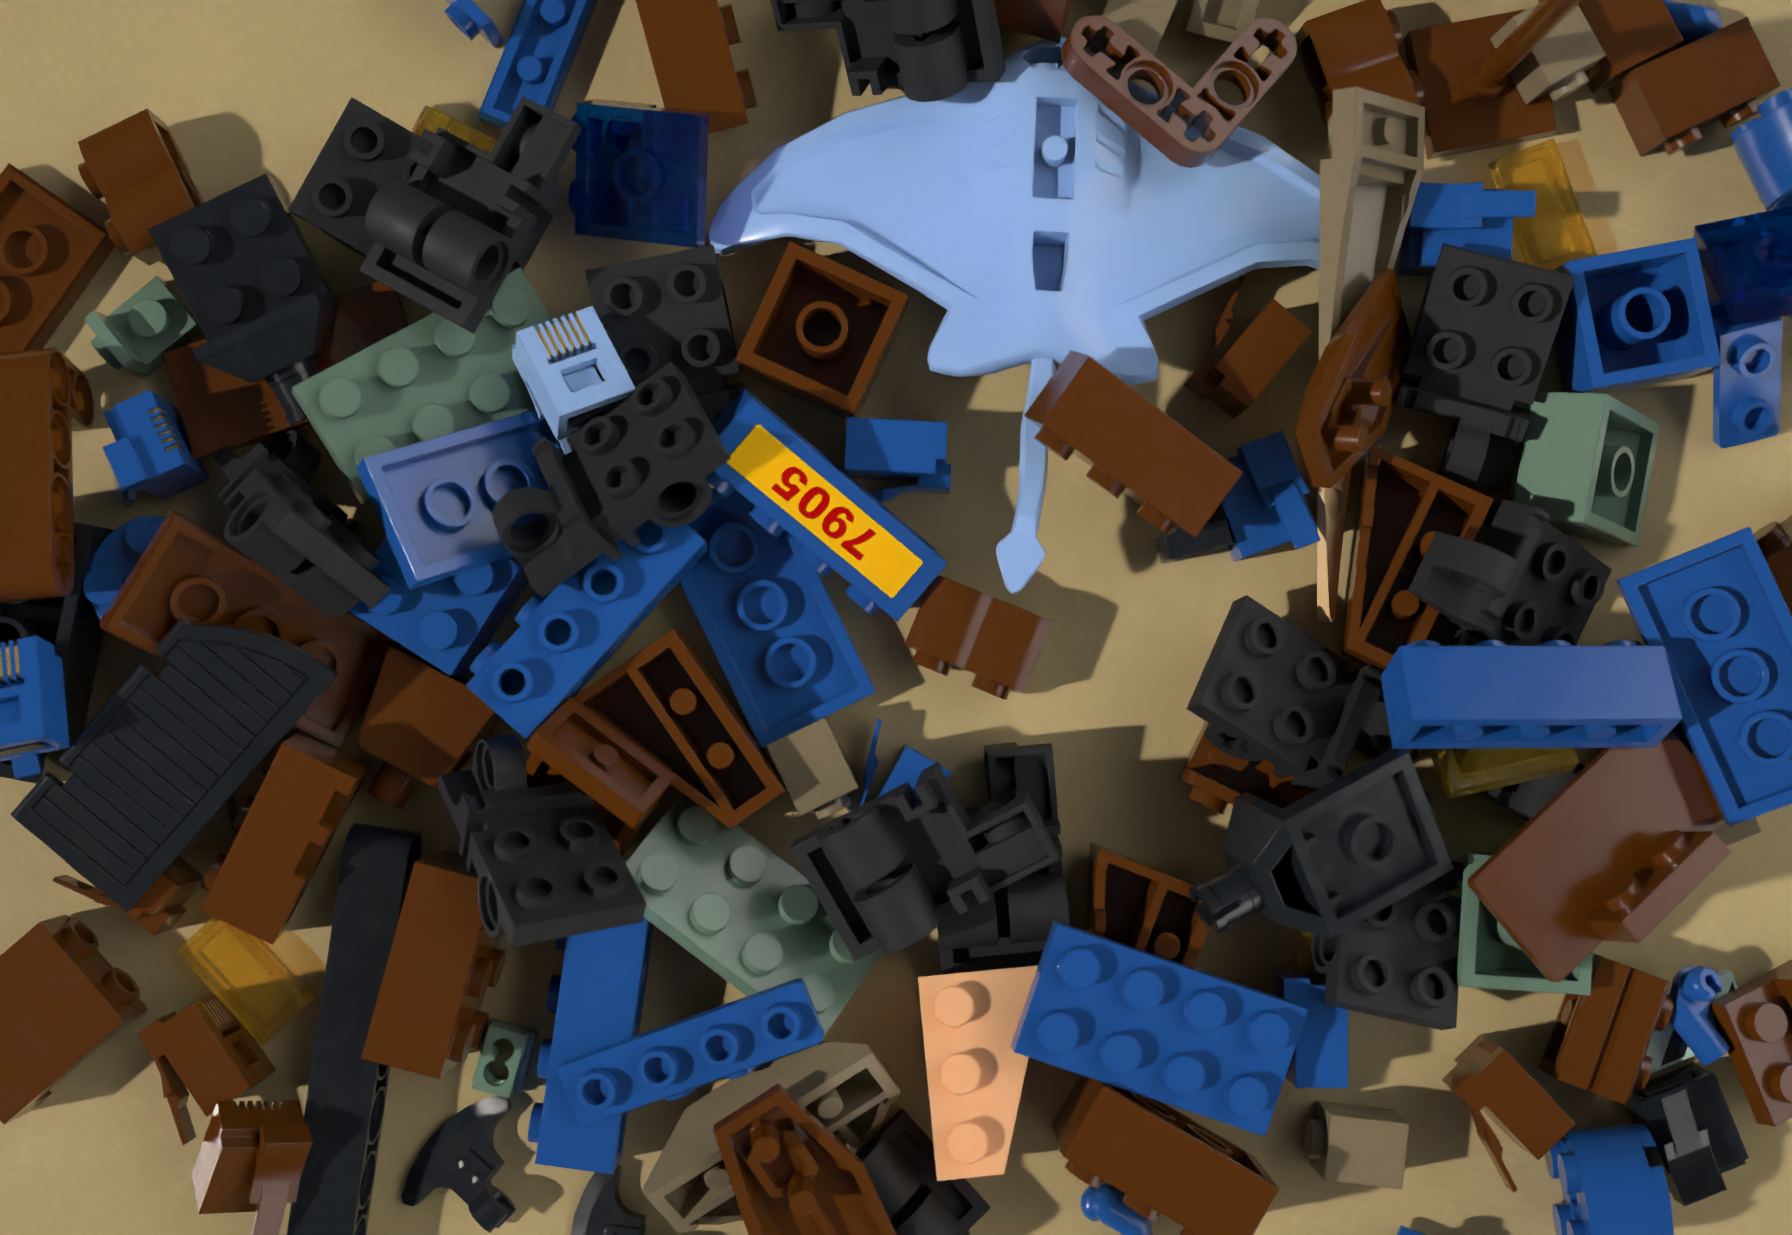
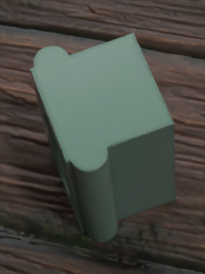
M490 1018L473 1075L472 1089L508 1099L513 1094H521L538 1031ZM501 1038L509 1040L514 1047L513 1055L504 1062L508 1067V1076H499L493 1069L492 1061L502 1054L499 1045Z

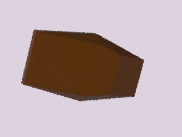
M1381 269L1325 347L1307 384L1295 434L1313 487L1331 488L1386 431L1412 341L1393 269Z
M779 1083L713 1125L714 1135L748 1235H897L864 1163Z

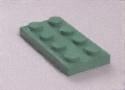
M519 267L506 275L474 334L434 312L293 386L292 394L363 505L371 501L356 468L363 458L534 410L535 406L512 359V347L516 344V331L531 326L537 329V324L540 323L545 327V322L549 320L552 324L553 319L524 271Z
M684 793L678 797L625 862L647 902L644 918L746 996L796 978L803 979L823 1027L824 1036L882 953V950L879 949L854 961L804 875L740 826L735 825L730 829Z

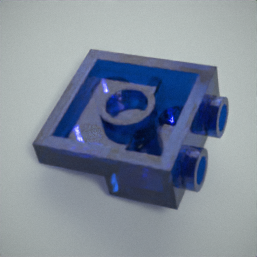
M593 99L577 103L576 113L571 121L577 123L582 130L572 147V150L576 152V177L571 182L568 195L569 210L575 216V234L692 248L704 245L709 113L656 108L654 104Z
M1792 206L1694 226V237H1696L1700 261L1734 326L1790 315L1792 319Z

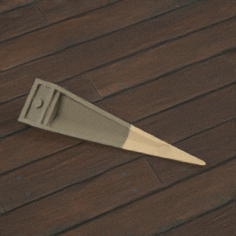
M1357 86L1333 90V113L1328 122V136L1332 145V158L1320 160L1319 360L1329 341L1381 269H1393L1394 271L1406 225L1424 171L1425 107ZM1352 467L1331 488L1318 487L1317 533L1321 540L1317 542V622H1333L1336 614L1341 551Z

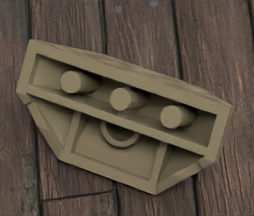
M822 1041L814 1048L810 1046L762 1063L751 1073L739 1078L730 1079L686 1107L643 1186L645 1197L679 1234L694 1231L698 1225H722L743 1220L714 1135L713 1125L778 1083L855 1154L866 1142L875 1136L885 1119L889 1105L895 1103L901 1093L898 1084L869 1045Z

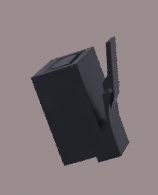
M1691 1063L1649 1080L1640 1093L1632 1092L1626 1108L1633 1125L1643 1124L1650 1131L1656 1146L1643 1147L1645 1155L1651 1166H1663L1668 1190L1672 1193L1674 1200L1683 1206H1687L1727 1190L1721 1174L1746 1164L1745 1160L1749 1157L1715 1073L1695 1063Z

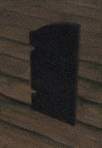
M180 618L155 647L156 651L170 662L166 668L159 674L150 665L142 662L72 742L70 748H67L59 757V760L74 772L70 778L63 783L52 773L46 772L11 812V816L126 912H129L339 675L336 671L312 654L275 636L243 627L222 624H191L185 618Z

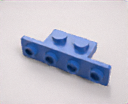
M796 978L567 1060L558 1068V1076L580 1126H588L664 1098L667 1101L680 1099L693 1093L701 1085L723 1077L735 1079L756 1070L762 1063L821 1043L824 1037V1030L804 980Z

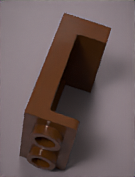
M571 697L534 733L526 747L532 752L526 762L528 788L572 782L594 799L592 813H599L621 856L676 777Z
M68 915L39 922L0 955V1121L3 1124L34 1110L52 1094L50 1089L121 1027L138 1019L147 1011V1007L139 999L140 989L133 978L125 971L113 968L97 949L99 942L92 930L81 921L71 919Z

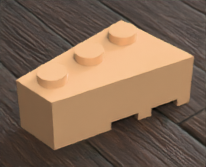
M1038 965L918 977L937 1181L1004 1175L1029 1059L1027 1056L1013 1052L1011 1043Z

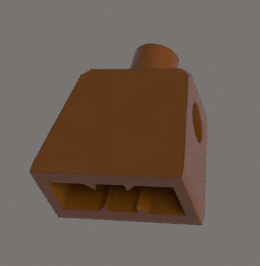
M390 646L357 739V746L384 761L368 793L388 805L402 809L418 779L438 788L439 774L461 771L475 754L477 742L480 739L487 738L502 718L466 687L469 682L468 679L462 676H449L406 647Z

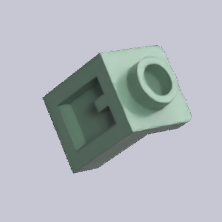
M158 276L153 278L110 315L106 316L93 310L84 318L85 322L97 335L91 340L93 347L108 364L116 370L125 367L147 377L165 363L163 352L188 344L202 332L190 309L171 286Z

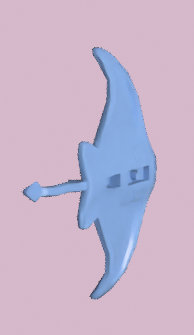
M1063 36L1060 43L1043 39L1013 53L1005 59L1006 70L999 81L968 82L967 86L959 93L938 101L917 102L908 99L906 96H901L848 111L778 147L735 187L720 205L711 222L708 235L711 245H714L715 253L726 256L782 237H795L839 244L909 285L947 310L929 347L927 360L930 371L954 377L995 374L1031 363L1020 430L1019 490L1016 512L1011 533L1000 540L996 546L997 559L1006 589L1012 594L1020 592L1046 556L1044 548L1037 539V532L1046 490L1048 449L1034 438L1041 428L1024 415L1055 373L1056 365L1063 362L1070 350L1092 357L1129 386L1156 381L1159 373L1158 357L1146 329L1145 320L1254 269L1307 265L1319 270V174L1264 136L1241 126L1235 129L1210 160L1202 166L1188 168L1177 165L1067 72L1061 59L1062 46L1067 39ZM1084 48V51H1085L1088 55H1090V56H1092V57L1095 55V53H1093V52H1091L1090 50ZM1114 70V72L1111 71L1110 75L1117 80L1120 73ZM1131 80L1128 82L1129 92L1135 100L1147 105L1158 102L1157 93L1151 92ZM1169 105L1161 118L1166 122L1176 109ZM1191 126L1183 134L1188 140L1193 142L1196 138L1200 137L1201 132Z

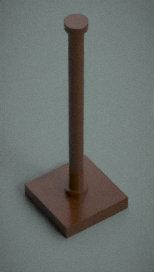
M1542 0L1496 50L1490 38L1512 17L1527 9L1415 29L1407 33L1403 41L1409 69L1414 70L1418 75L1424 94L1421 106L1425 107L1424 146L1427 160L1547 138L1557 131L1549 93L1526 105L1509 72L1582 0Z

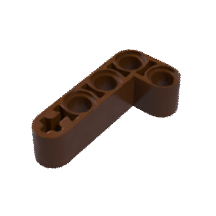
M56 348L0 353V603L69 596L74 586L72 430L89 429L94 421V399L90 384L84 373Z

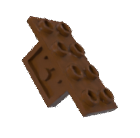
M1671 730L1655 748H1605L1480 866L1468 878L1467 884L1548 981L1561 982L1603 940L1640 943L1731 851L1714 832L1725 820L1703 771L1695 757Z

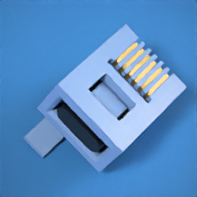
M593 306L575 311V316L569 313L567 319L564 315L560 316V322H558L557 318L553 319L552 324L548 320L545 322V327L540 323L537 324V329L531 326L516 331V344L512 347V359L531 396L539 420L546 418L556 440L561 445L564 455H567L572 451L567 438L581 429L591 419L612 407L618 400L632 394L635 386Z

